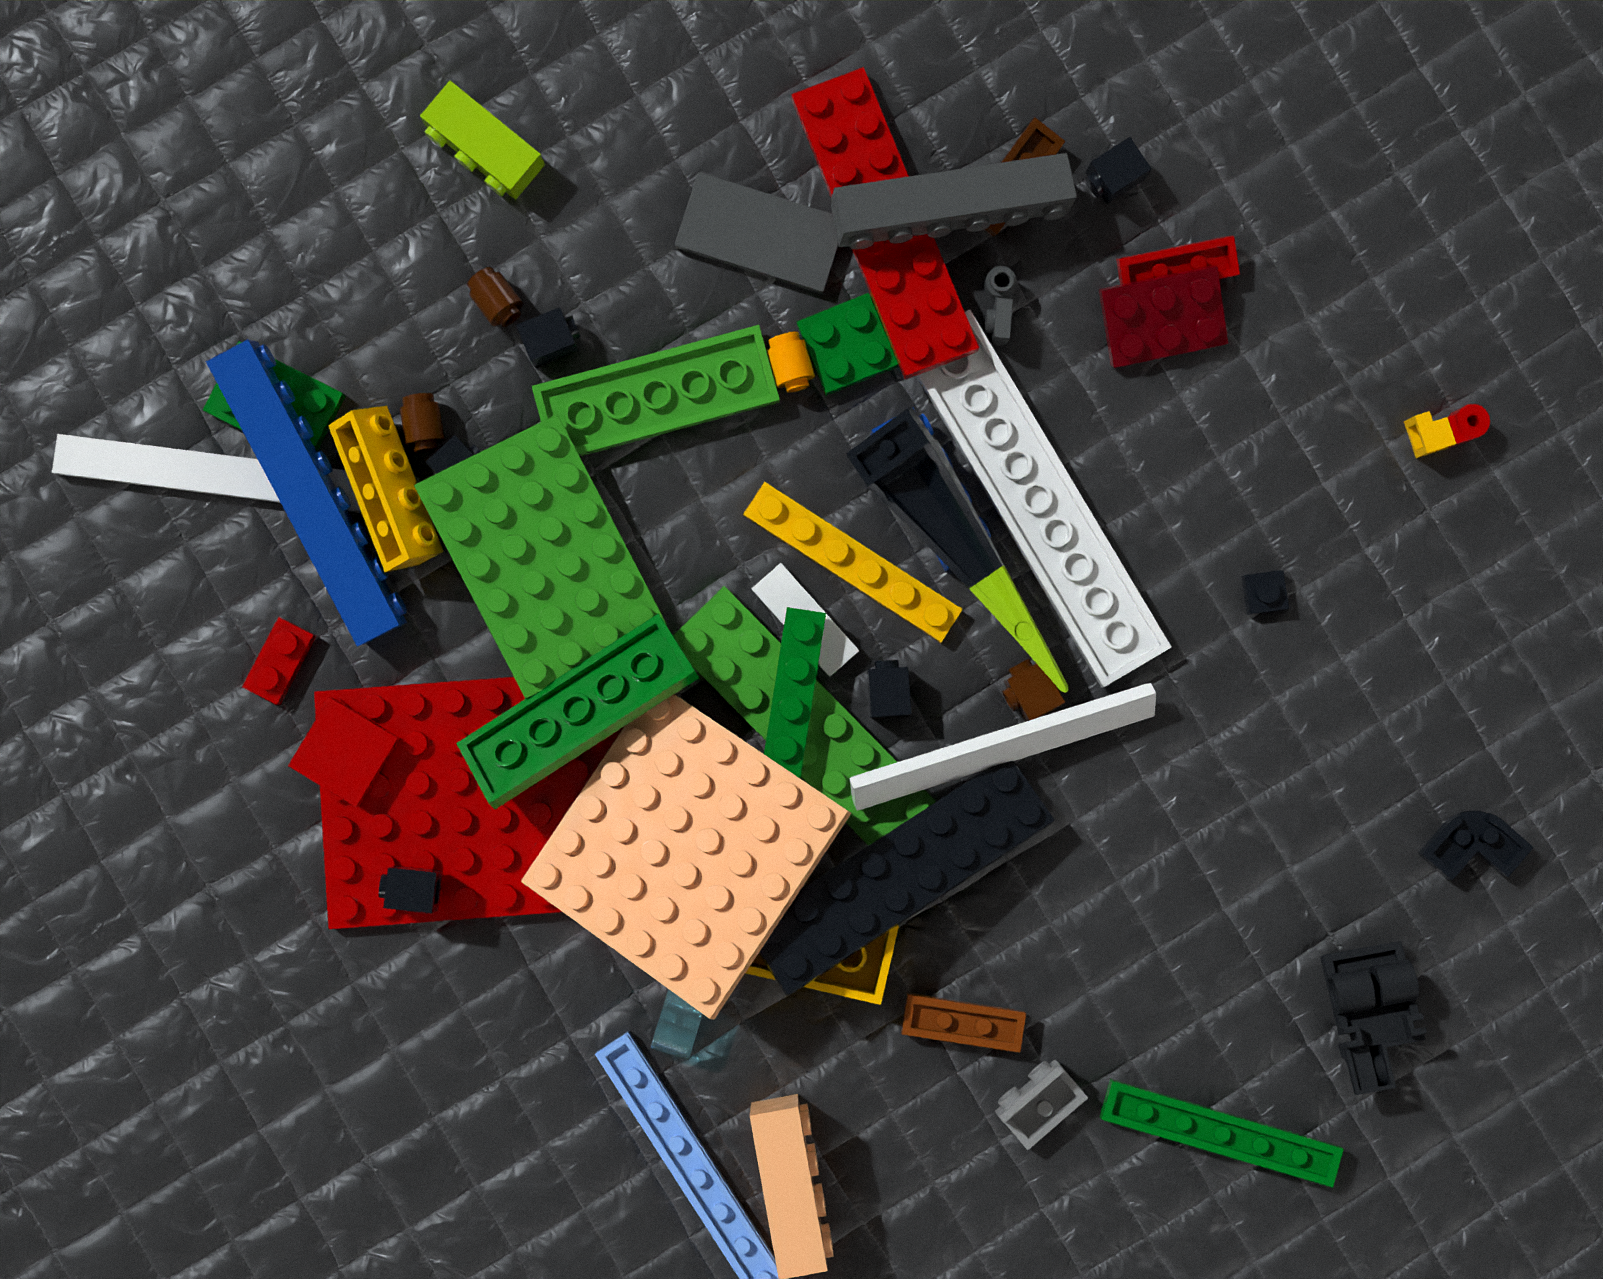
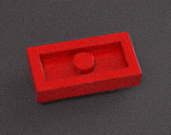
M278 617L242 688L276 705H281L317 635L284 618Z

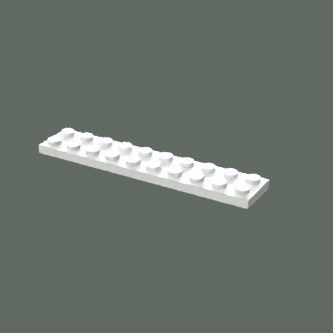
M968 310L965 314L978 343L979 351L919 374L917 378L1101 688L1170 649L1171 645L971 310Z

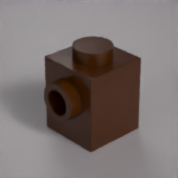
M1029 658L1008 669L1011 677L1003 681L1007 689L1003 690L1002 693L1011 710L1014 712L1019 709L1025 722L1036 719L1065 703L1056 685L1038 664H1032Z

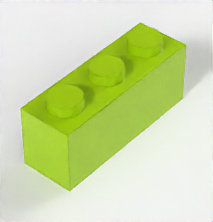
M451 80L420 115L427 128L424 131L426 136L441 148L447 144L457 153L454 158L470 172H473L475 168L487 177L484 180L486 185L501 197L507 193L516 200L545 166L543 158L538 151Z

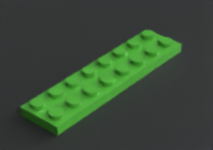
M723 586L673 636L691 665L766 741L781 643ZM816 680L801 777L809 785L851 812L846 823L867 845H870L936 801L925 790H921L859 811L856 810L852 800L849 778L897 763V761Z

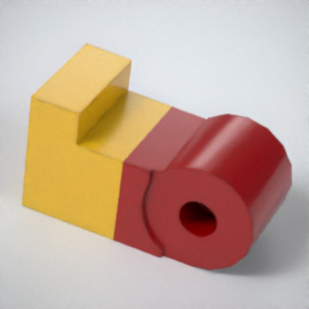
M1467 404L1452 412L1448 417L1433 421L1431 413L1428 411L1404 421L1415 457L1419 458L1480 437L1489 429L1490 416L1481 405Z

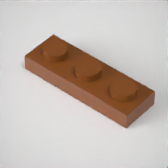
M907 993L901 1034L1020 1053L1026 1012Z

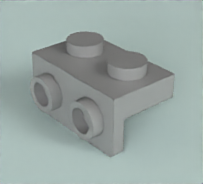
M1056 1059L1050 1064L1047 1061H1043L1029 1073L1028 1077L1031 1080L1020 1090L1016 1087L1011 1088L998 1100L1000 1107L995 1110L996 1114L1027 1150L1088 1099Z

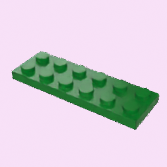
M658 613L549 683L542 691L524 699L456 744L486 800L494 809H497L699 679V676Z

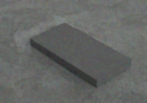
M698 172L674 246L676 249L823 295L839 244L833 214Z

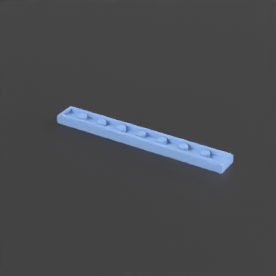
M630 1031L597 1051L595 1056L739 1279H779L773 1252Z

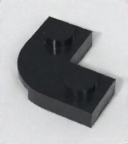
M1464 811L1450 817L1418 854L1447 880H1453L1476 853L1503 877H1509L1534 847L1498 816L1482 811Z

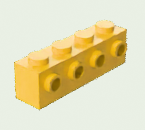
M380 406L351 410L328 425L384 572L417 566L444 552L432 520L414 487L417 481L388 407Z

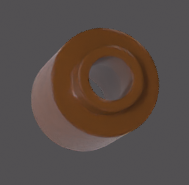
M486 267L470 278L467 283V287L470 289L469 296L492 326L501 325L502 327H507L521 316L520 309L523 306V301L501 272H495L492 267Z
M418 393L403 397L400 415L405 445L407 447H414L415 453L438 450V443L445 441L439 403L434 401V395L432 393Z

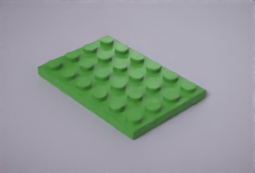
M558 414L414 485L525 699L542 691L549 683L658 613L665 622Z

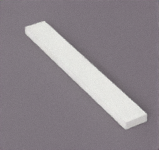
M57 434L52 473L281 503L258 459ZM332 469L333 471L329 473V476L335 487L340 486L350 500L351 507L347 510L349 512L362 513L346 471Z
M1151 683L1143 684L849 778L853 803L856 810L859 811L984 771L992 766L1016 761L1154 717L1156 692Z

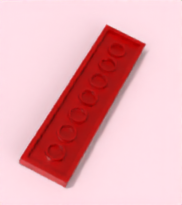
M864 67L791 94L793 105L831 198L836 187L909 177ZM925 234L913 236L911 240L903 243L894 244L890 243L889 240L874 242L868 248L852 249L905 380L979 351L978 343L934 238Z

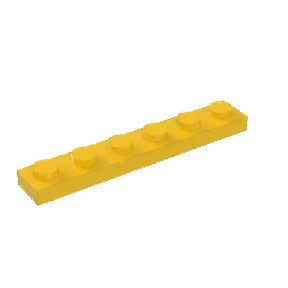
M766 482L763 483L743 514L744 517L939 643L943 641L963 610Z

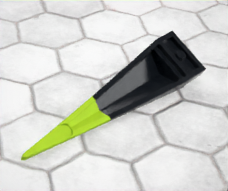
M913 407L907 408L847 452V457L867 487L952 570L1015 638L1059 690L1066 693L1068 691L1066 680L938 440L933 439Z

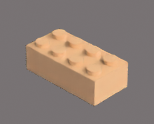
M798 1094L751 1102L750 1121L778 1278L788 1279L828 1271L827 1258L834 1257L829 1223L821 1224L820 1217L827 1216L822 1183L814 1184L813 1176L819 1175V1165L815 1143L807 1144L806 1136L812 1135L808 1104L800 1105Z

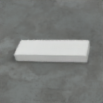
M782 563L777 565L751 588L783 625L787 607L825 613ZM826 614L818 665L831 677L859 650Z

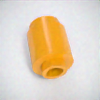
M796 331L780 334L769 339L770 349L767 352L777 387H786L787 393L808 388V381L813 379L815 375L805 340H800L799 333Z

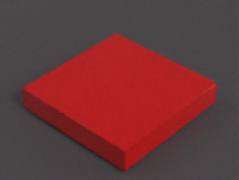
M329 697L288 764V767L353 806L359 807L400 738L336 699Z

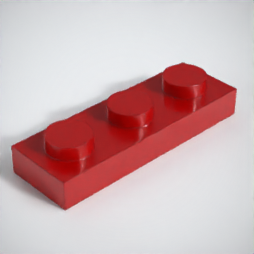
M1232 235L1116 259L1120 285L1212 265L1218 267L1219 279L1240 275L1235 238Z

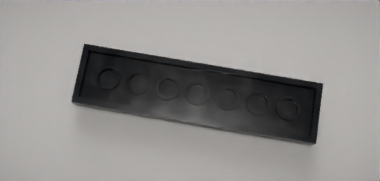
M1014 761L992 766L803 887L760 950L759 955L785 995L789 997L1050 826L1055 819Z

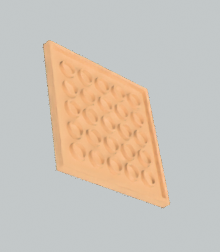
M674 694L623 728L521 882L706 1017L714 1020L851 815V812Z

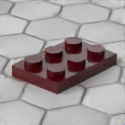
M1212 265L1099 289L1110 364L1113 368L1228 344L1217 266Z

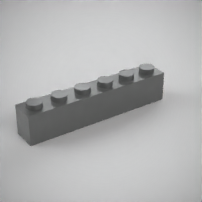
M1063 153L836 187L833 190L830 204L839 248L850 246L851 249L858 250L868 248L874 242L885 240L897 244L909 241L913 236L928 234L929 237L937 238L948 235L952 230L967 228V231L976 232L988 228L990 224L1005 222L1007 226H1015L1027 222L1029 218L1043 216L1045 220L1058 219L1070 211L1077 195L1068 155Z

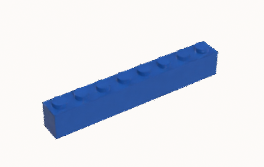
M247 339L206 361L357 647L367 644L407 623L404 617L407 609L403 600L397 592L391 593L385 581L388 578V573L384 572L380 559L378 557L373 558L366 544L370 543L368 534L360 522L354 523L347 509L351 507L350 500L345 491L340 486L336 488L329 476V473L333 471L331 464L322 451L317 452L310 440L314 436L312 428L304 416L298 417L291 404L295 401V397L288 384L284 380L279 381L272 368L276 366V361L269 348L265 344L260 345L259 342Z

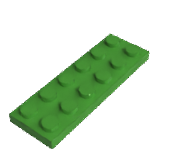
M759 325L532 386L541 422L558 414L579 456L780 402Z

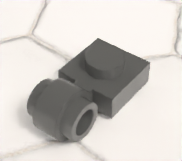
M997 266L991 269L984 283L986 293L992 299H995L993 310L987 309L985 317V333H991V345L1006 346L1010 339L1012 294L1017 286V277L1010 268L1005 266ZM1002 279L1006 282L1007 286L1003 288L998 287L995 284V280Z

